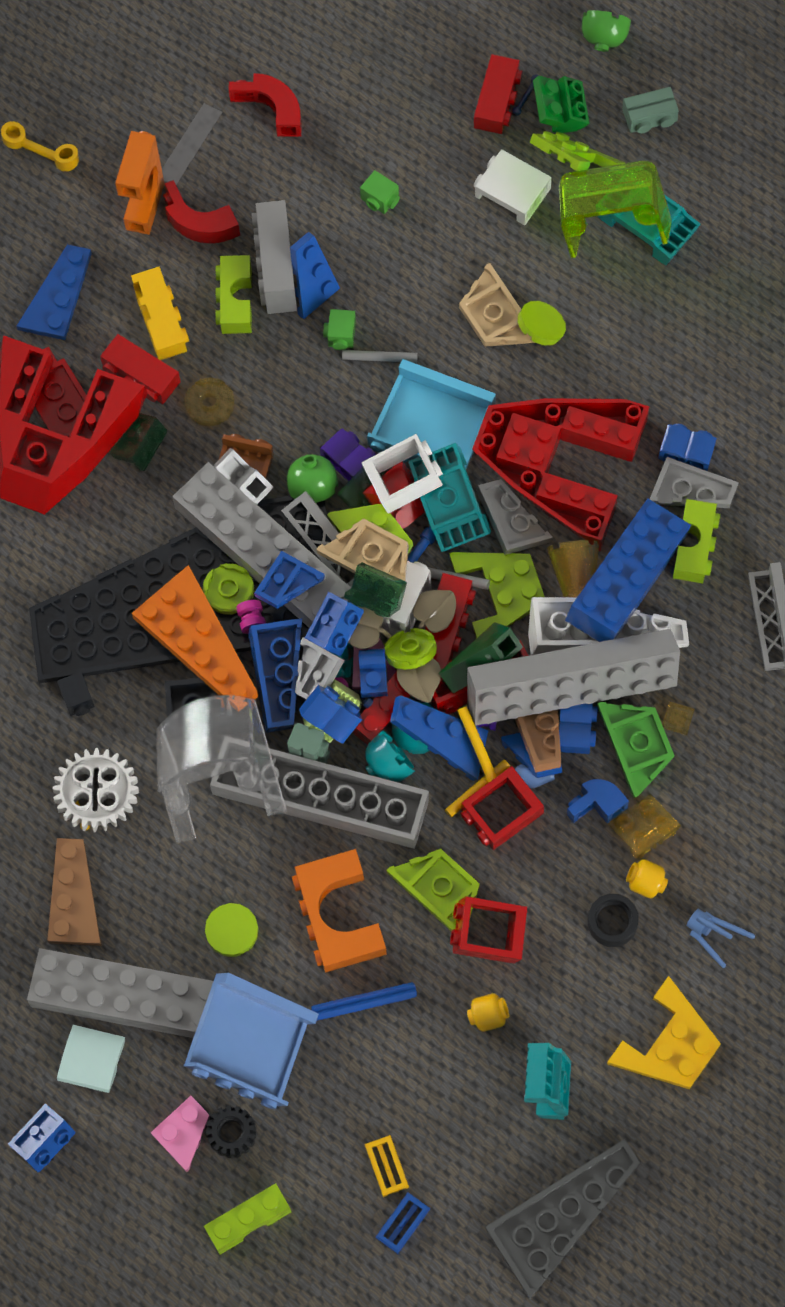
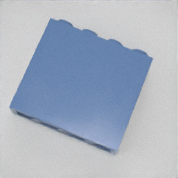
M218 973L213 981L184 1066L193 1070L192 1075L202 1079L210 1077L216 1080L215 1085L225 1089L232 1087L239 1090L238 1095L242 1097L260 1099V1104L267 1108L276 1109L277 1106H288L289 1102L282 1099L307 1024H316L319 1014L233 974Z

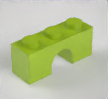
M250 255L220 256V265L216 266V280H220V288H216V303H220V310H216V325L221 326L222 334L252 333L250 300H238L233 297V294L240 289L252 288Z
M686 499L683 520L691 525L688 533L696 536L699 542L693 547L678 546L673 579L703 583L705 575L710 576L712 560H708L709 552H714L716 537L712 536L713 528L718 529L720 514L716 513L717 504Z
M275 1183L204 1225V1228L219 1255L244 1241V1237L264 1225L269 1226L290 1214L291 1209Z

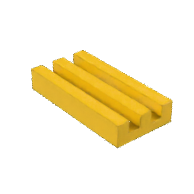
M391 1135L365 1144L382 1196L386 1197L389 1194L408 1189L409 1185ZM382 1144H388L401 1183L396 1185ZM374 1147H377L391 1185L389 1188L385 1187L372 1150Z

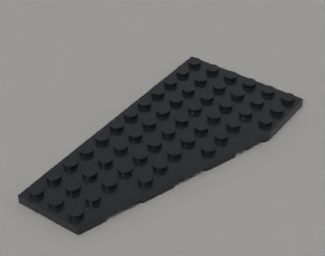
M283 496L264 499L257 504L318 558L281 511L294 501V498ZM325 500L317 502L316 504L327 516ZM300 502L289 512L295 520L306 521L307 509ZM310 514V520H309V521H310V522H316V520H315V519L312 517V515ZM299 523L305 531L306 524ZM309 524L308 536L311 540L322 541L323 529L319 525ZM195 527L170 539L169 543L134 560L129 559L96 575L95 579L60 596L57 594L30 607L29 613L39 684L58 681L82 672L83 677L180 662L176 656L133 619L132 612L188 565L203 591V582L208 572L220 567L219 565L237 563ZM326 534L325 542H331V539ZM252 577L255 593L260 584ZM254 594L252 600L261 601L263 608L261 615L265 618L266 623L299 619L284 605L277 609L256 598ZM213 610L236 653L250 651L249 634H244L241 631V617L237 613L221 614ZM303 622L301 627L300 643L302 637L305 638L309 630V627L305 625Z

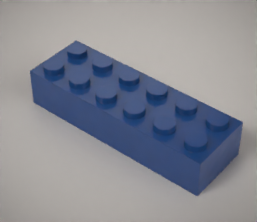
M647 498L571 605L565 621L598 642L616 639L678 550V546H681L691 525Z

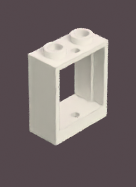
M417 434L361 462L381 504L388 514L443 485L439 478L443 473L436 460L431 462L429 455L433 453L426 440L421 442ZM419 453L430 475L390 495L380 473Z
M407 561L404 597L401 599L390 594L381 613L384 619L382 628L392 636L400 631H404V633L411 632L410 629L414 627L417 621L412 612L413 607L421 593L432 589L431 572L426 565L420 562L412 563Z

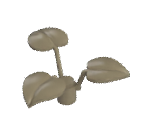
M429 590L421 593L412 610L415 619L421 621L418 628L423 629L426 625L428 630L433 633L446 629L452 622L455 614V595L450 590ZM359 607L364 610V613L348 643L358 649H368L378 642L379 633H382L389 639L392 635L385 629L380 628L384 620L383 615L375 608ZM432 659L425 665L415 669H397L398 682L415 699L430 703L441 680L438 674L441 668L439 663Z

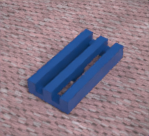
M408 1192L375 1238L392 1249L396 1254H399L428 1214L430 1208ZM411 1201L413 1203L412 1207L388 1239L384 1237L405 1206ZM418 1207L422 1209L404 1236L395 1245L393 1243L415 1211Z

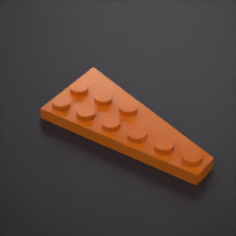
M189 565L132 612V617L238 713L243 711L258 697L254 684Z

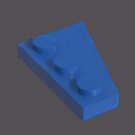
M309 232L290 247L293 274L296 275L297 281L295 294L299 298L300 305L297 310L298 315L303 319L340 289L315 236Z

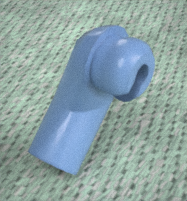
M521 764L515 769L530 788H537L555 780L554 775L536 778L526 765Z

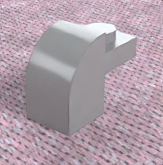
M231 448L214 465L220 473L256 504L273 488L256 469L250 467Z

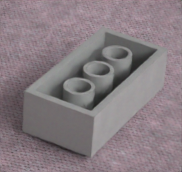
M285 200L255 203L256 213H252L261 306L266 305L267 314L297 311Z

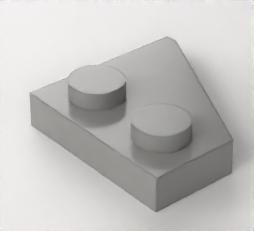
M302 637L300 645L303 646L302 661H298L297 671L299 676L296 680L295 693L307 700L318 685L324 688L331 686L345 660Z

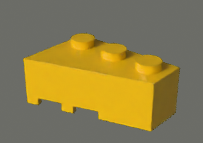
M160 266L131 275L136 299L157 358L163 360L187 352L185 343L189 342L185 327L180 328L178 321L182 319L178 307H173L171 300L174 297L170 285L166 286Z

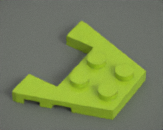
M544 131L543 134H532L531 144L547 154L553 153L557 155V160L562 163H571L570 168L576 171H588L592 162L613 173H624L628 165L623 161L589 148L587 144L569 140L570 136L564 133L556 132V134Z
M449 553L455 573L465 575L482 570L484 578L490 580L488 590L497 615L472 622L476 639L494 622L508 627L517 620H521L530 614L532 597H545L530 554Z

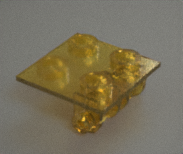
M651 794L608 823L631 848L630 853L635 859L644 857V854L651 850L650 847L653 849L657 848V842L661 845L667 838L676 835V831L681 827Z

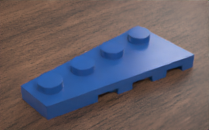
M67 244L17 324V330L61 340L66 339L92 255L91 249Z
M404 696L396 697L390 722L413 739L423 742L428 746L427 749L434 754H439L448 760L447 763L453 768L462 770L470 780H478L481 764L462 720ZM476 726L485 747L488 730Z

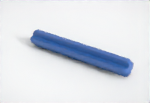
M413 982L313 1005L311 1010L319 1014L317 1021L415 998L417 996L416 986Z

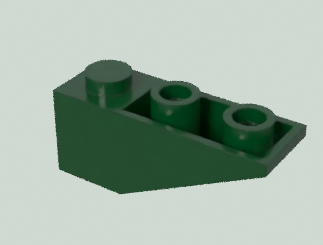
M494 622L438 674L451 693H455L467 686L468 667L509 660L523 646L510 627Z

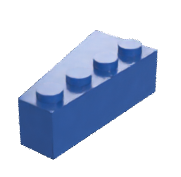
M302 618L252 625L248 630L265 733L288 730L294 725L295 688L298 677Z

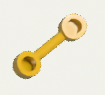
M10 121L1 128L2 141L8 148L20 149L23 147L54 161L57 169L60 171H71L79 163L78 149L72 144L61 145L54 151L26 139L25 129L20 123Z

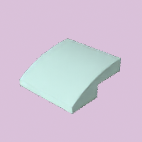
M73 1025L62 1056L57 1081L109 1093L117 1072V1064L125 1044V1037Z

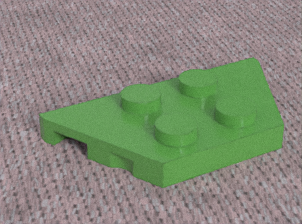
M606 702L597 703L598 710L633 798H637L674 758V753L656 708L646 706L634 707L633 705L606 704Z

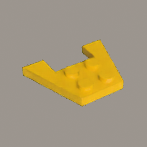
M668 976L653 997V1000L674 1014L672 1019L645 1056L622 1040L607 1064L690 1089L721 1043Z

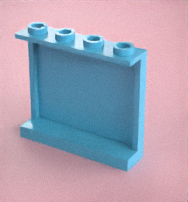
M402 359L396 382L372 434L368 433L367 435L368 446L373 451L381 453L417 434L421 442L426 440L432 452L457 443L466 460L467 465H465V469H467L474 453L472 448L488 405L496 404V394ZM417 453L412 457L404 460L403 462H407L415 458L420 457V454Z

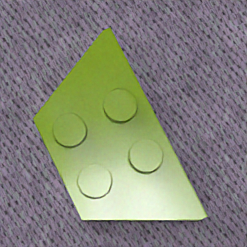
M382 504L334 511L327 514L328 519L339 533L351 529L354 524L362 519H366L407 541L409 545L408 554L413 547L412 540L391 513H387Z
M442 849L430 852L424 857L411 859L408 863L396 867L391 866L386 870L389 876L451 932L456 927V919L453 918L455 904L465 896L477 898L480 883Z

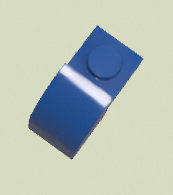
M385 649L359 650L361 698L388 696Z
M602 779L589 780L581 786V793L584 796L578 795L569 802L567 816L575 823L594 808L608 824L628 809L629 800L613 783Z

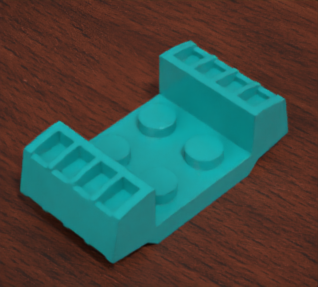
M627 171L596 205L597 215L603 222L610 227L618 222L653 247L652 257L664 265L671 261L701 225L682 206L645 180H640Z
M457 443L433 451V454L429 455L431 462L436 460L443 473L439 476L443 485L420 497L441 552L483 537L491 532L487 517L480 510L465 469V465H467L466 460ZM421 456L408 461L414 482L430 475Z
M528 1043L524 1101L526 1103H537L536 1115L540 1118L564 1120L569 1110L571 1060L561 1048H556L550 1043Z

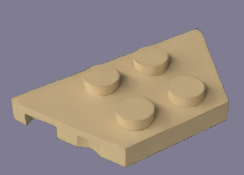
M488 263L482 275L471 286L470 292L459 303V309L485 347L535 343L531 340L532 337L528 333L525 335L518 325V314L521 308L492 265Z
M362 519L354 524L351 529L344 530L336 535L335 540L325 546L322 544L316 549L319 555L401 599L404 597L409 550L407 541L366 519Z

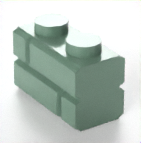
M671 87L623 99L622 109L630 133H646L651 128L657 126L666 128L678 120L679 111Z
M300 723L294 725L287 742L289 754L327 763L330 750H328L329 742L325 741L324 732L315 728L310 730L309 726Z

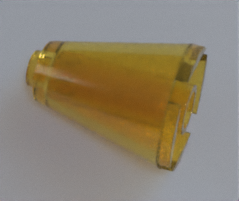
M588 540L559 543L560 548L554 550L553 545L547 547L563 597H578L596 572L599 552L598 541H594L593 545H589Z

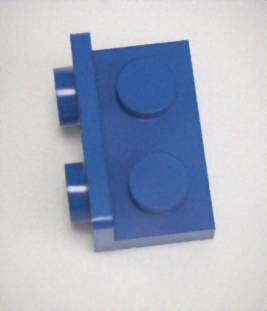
M328 592L305 639L331 653L341 656L364 610Z
M45 1103L12 1138L8 1145L29 1163L35 1171L40 1172L50 1163L51 1159L63 1146L70 1141L76 1132Z

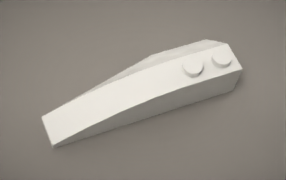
M532 597L528 631L531 655L598 642L565 621L571 605L577 597ZM637 609L616 638L671 628L678 647L689 646L687 623L685 620L659 614H643Z

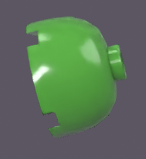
M588 10L587 13H583L581 30L584 38L589 43L595 45V50L608 52L609 48L621 45L627 38L631 20L620 14L619 19H617L615 16H611L612 12Z
M302 456L295 460L288 470V492L294 499L307 491L316 503L333 496L335 487H338L336 470L333 464L323 456Z

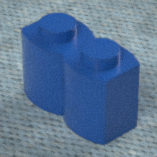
M682 424L667 425L658 459L665 462L666 458L669 457L708 471L717 438L707 431H691Z
M318 685L299 708L301 716L343 744L362 721L359 713L360 708L350 700L345 702L339 699V694L331 687L327 686L324 688Z
M583 703L566 709H560L559 734L561 752L590 754V747H595L596 731H591V722H597V706Z

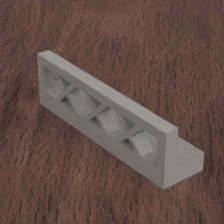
M305 491L281 511L322 563L341 578V566L338 565L336 571L331 565L336 563L319 555L316 551L318 547L314 544H323L325 546L330 543L325 542L326 534L333 541L339 532L309 493ZM300 502L307 509L306 521L295 520L289 512ZM310 514H311L312 517L316 520V522H310V521H309V520H310ZM299 523L306 524L305 531ZM309 524L319 525L323 529L322 541L310 539L308 536ZM357 575L347 585L352 587L362 577Z
M781 562L770 563L769 570L748 573L765 671L785 669V584ZM769 577L770 587L764 593L756 587L755 579ZM765 599L773 604L775 608L770 617L760 611V605ZM769 623L779 631V635L774 641L764 635V629ZM773 647L783 653L784 662L769 663L768 654Z

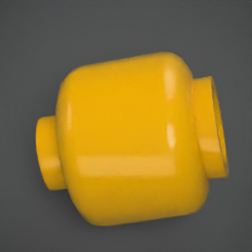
M642 859L638 863L634 862L631 865L626 882H629L631 891L647 898H654L658 893L662 894L664 892L668 879L665 878V870L662 866Z
M491 993L474 998L471 1002V1009L467 1010V1015L471 1025H476L481 1032L503 1027L506 1019L509 1018V1010L503 997L500 998L497 994Z

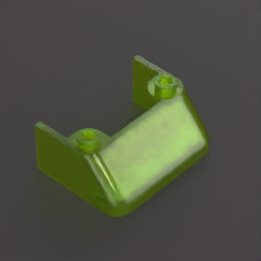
M637 161L569 172L561 177L559 183L561 228L571 258H576L580 237L585 232L587 226L585 218L633 211L635 220L642 225L657 224L662 243L668 244L672 219L657 168L653 163Z

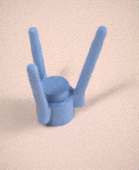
M698 908L686 925L692 930L690 936L695 938L722 968H725L726 964L701 934L707 936L711 930H714L720 935L732 939V934L715 925L718 924L751 939H754L755 935Z

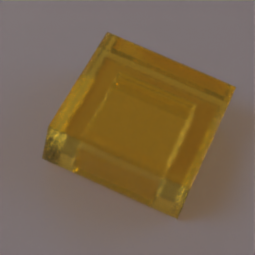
M669 702L662 724L663 728L687 735L695 709Z

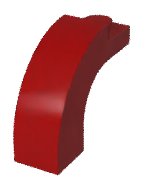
M259 73L253 74V82L246 80L229 82L230 102L263 103L269 106L276 114L277 136L301 137L302 123L299 103L295 94L286 84L272 76Z
M174 180L165 183L166 193L163 194L167 205L165 207L167 219L181 235L200 243H221L241 236L239 224L229 205L211 212L195 211L186 205Z

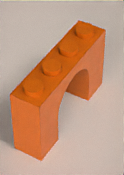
M131 131L115 184L118 195L130 197L123 218L126 230L148 235L151 232L165 182L156 137L145 131Z
M356 849L295 866L296 875L291 877L295 891L301 890L303 900L299 901L302 915H308L311 925L306 926L310 941L316 940L318 950L313 952L317 966L323 965L326 973L387 955L379 923L349 932H341L327 926L320 916L321 903L328 893L337 888L364 881V874Z

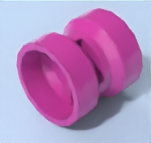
M247 600L236 606L237 614L242 620L240 622L242 633L248 634V630L252 625L266 624L265 618L261 615L263 611L261 601Z

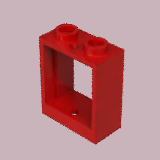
M511 766L461 803V810L463 812L460 814L467 825L471 826L473 824L478 830L477 837L484 846L490 845L495 850L543 815L544 805ZM506 783L526 807L527 811L494 834L474 809V806Z
M465 896L455 904L453 910V918L456 919V927L452 930L450 936L453 954L507 963H516L522 960L527 907ZM471 908L509 914L505 950L467 944Z

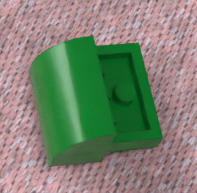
M537 76L533 80L540 123L552 126L553 133L575 132L590 124L582 81L563 76L558 81L543 76Z

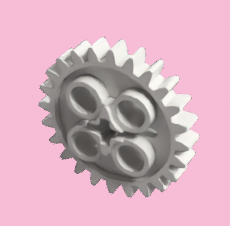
M95 748L94 755H90L88 750L85 749L84 757L82 758L75 753L76 761L74 762L66 759L68 768L59 767V773L62 776L54 777L55 783L58 785L53 786V793L58 794L53 797L54 802L59 804L57 806L59 813L65 812L63 815L64 820L67 821L73 818V827L82 823L83 831L87 829L88 825H92L93 832L97 831L98 825H102L104 831H107L108 823L117 827V818L126 821L124 812H133L130 804H137V797L134 795L139 793L138 787L133 786L138 783L137 777L132 776L134 774L133 767L127 768V760L119 762L118 753L111 758L108 749H106L103 755H100L98 748ZM95 769H99V773H98V785H99V789L97 790V800H98V809H97V811H93L94 798H93V793H92V792L94 791V770H95ZM81 774L90 776L86 781L77 780V777ZM108 774L116 776L112 781L103 780L104 776ZM79 799H87L89 801L84 806L76 805ZM106 799L115 800L111 806H104L102 804Z

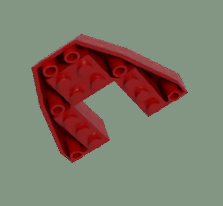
M3 335L0 350V499L45 515L88 477L138 418L147 392L145 385L97 369L70 437L33 425L28 422L53 364V358L47 350Z
M544 398L488 405L472 450L533 505L601 551L617 506L618 495L564 479L548 472L560 440L633 462L648 420L649 406L627 399Z

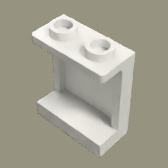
M501 149L497 156H492L489 160L486 172L483 175L480 174L475 180V197L480 199L483 195L517 214V221L526 225L550 191L551 177Z

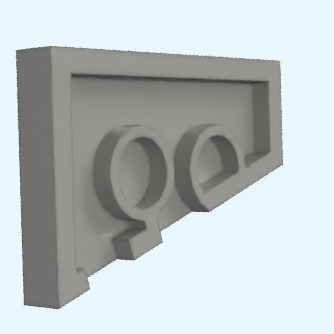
M667 457L650 500L658 505L685 506L686 499L715 503L717 504L716 508H730L739 482Z
M502 479L478 485L476 491L505 555L552 541V535L548 531L545 532L538 525V520L533 514L530 515L521 506L519 498Z

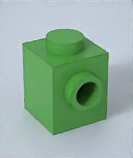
M375 170L360 187L361 200L373 211L378 210L385 214L389 208L393 209L400 199L398 185Z
M330 309L329 323H324L323 337L328 338V347H333L336 350L353 348L356 327L355 311Z

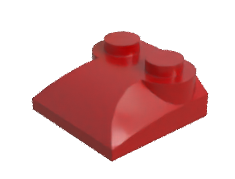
M403 461L393 466L381 476L390 495L414 483L413 474ZM373 485L362 492L371 505L381 504ZM419 497L390 513L402 529H404L421 516L425 509Z

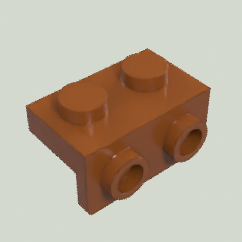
M223 434V446L219 459L231 448L250 467L256 469L267 480L274 455L272 445L262 439H255L254 441L245 439L239 434Z

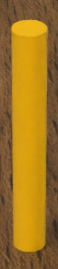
M467 706L457 711L489 783L497 775Z
M502 760L494 767L496 775L499 776L510 768V765L506 760ZM486 776L482 777L445 809V812L451 818L461 810V803L488 784Z

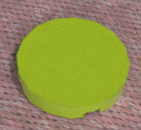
M530 301L524 304L518 314V325L525 335L528 333L532 337L531 340L544 346L554 345L561 340L566 331V323L562 315L547 303Z
M226 563L208 572L203 582V592L213 610L221 614L237 613L236 606L238 604L253 599L255 587L252 577L245 568L237 564Z
M412 628L410 629L411 632L404 633V631H400L391 636L384 647L388 663L394 668L407 670L421 667L431 661L437 651V645L432 633L424 629Z
M228 903L221 905L211 912L206 921L205 934L207 941L215 952L223 956L236 957L249 951L258 938L259 928L256 917L248 908L241 904Z

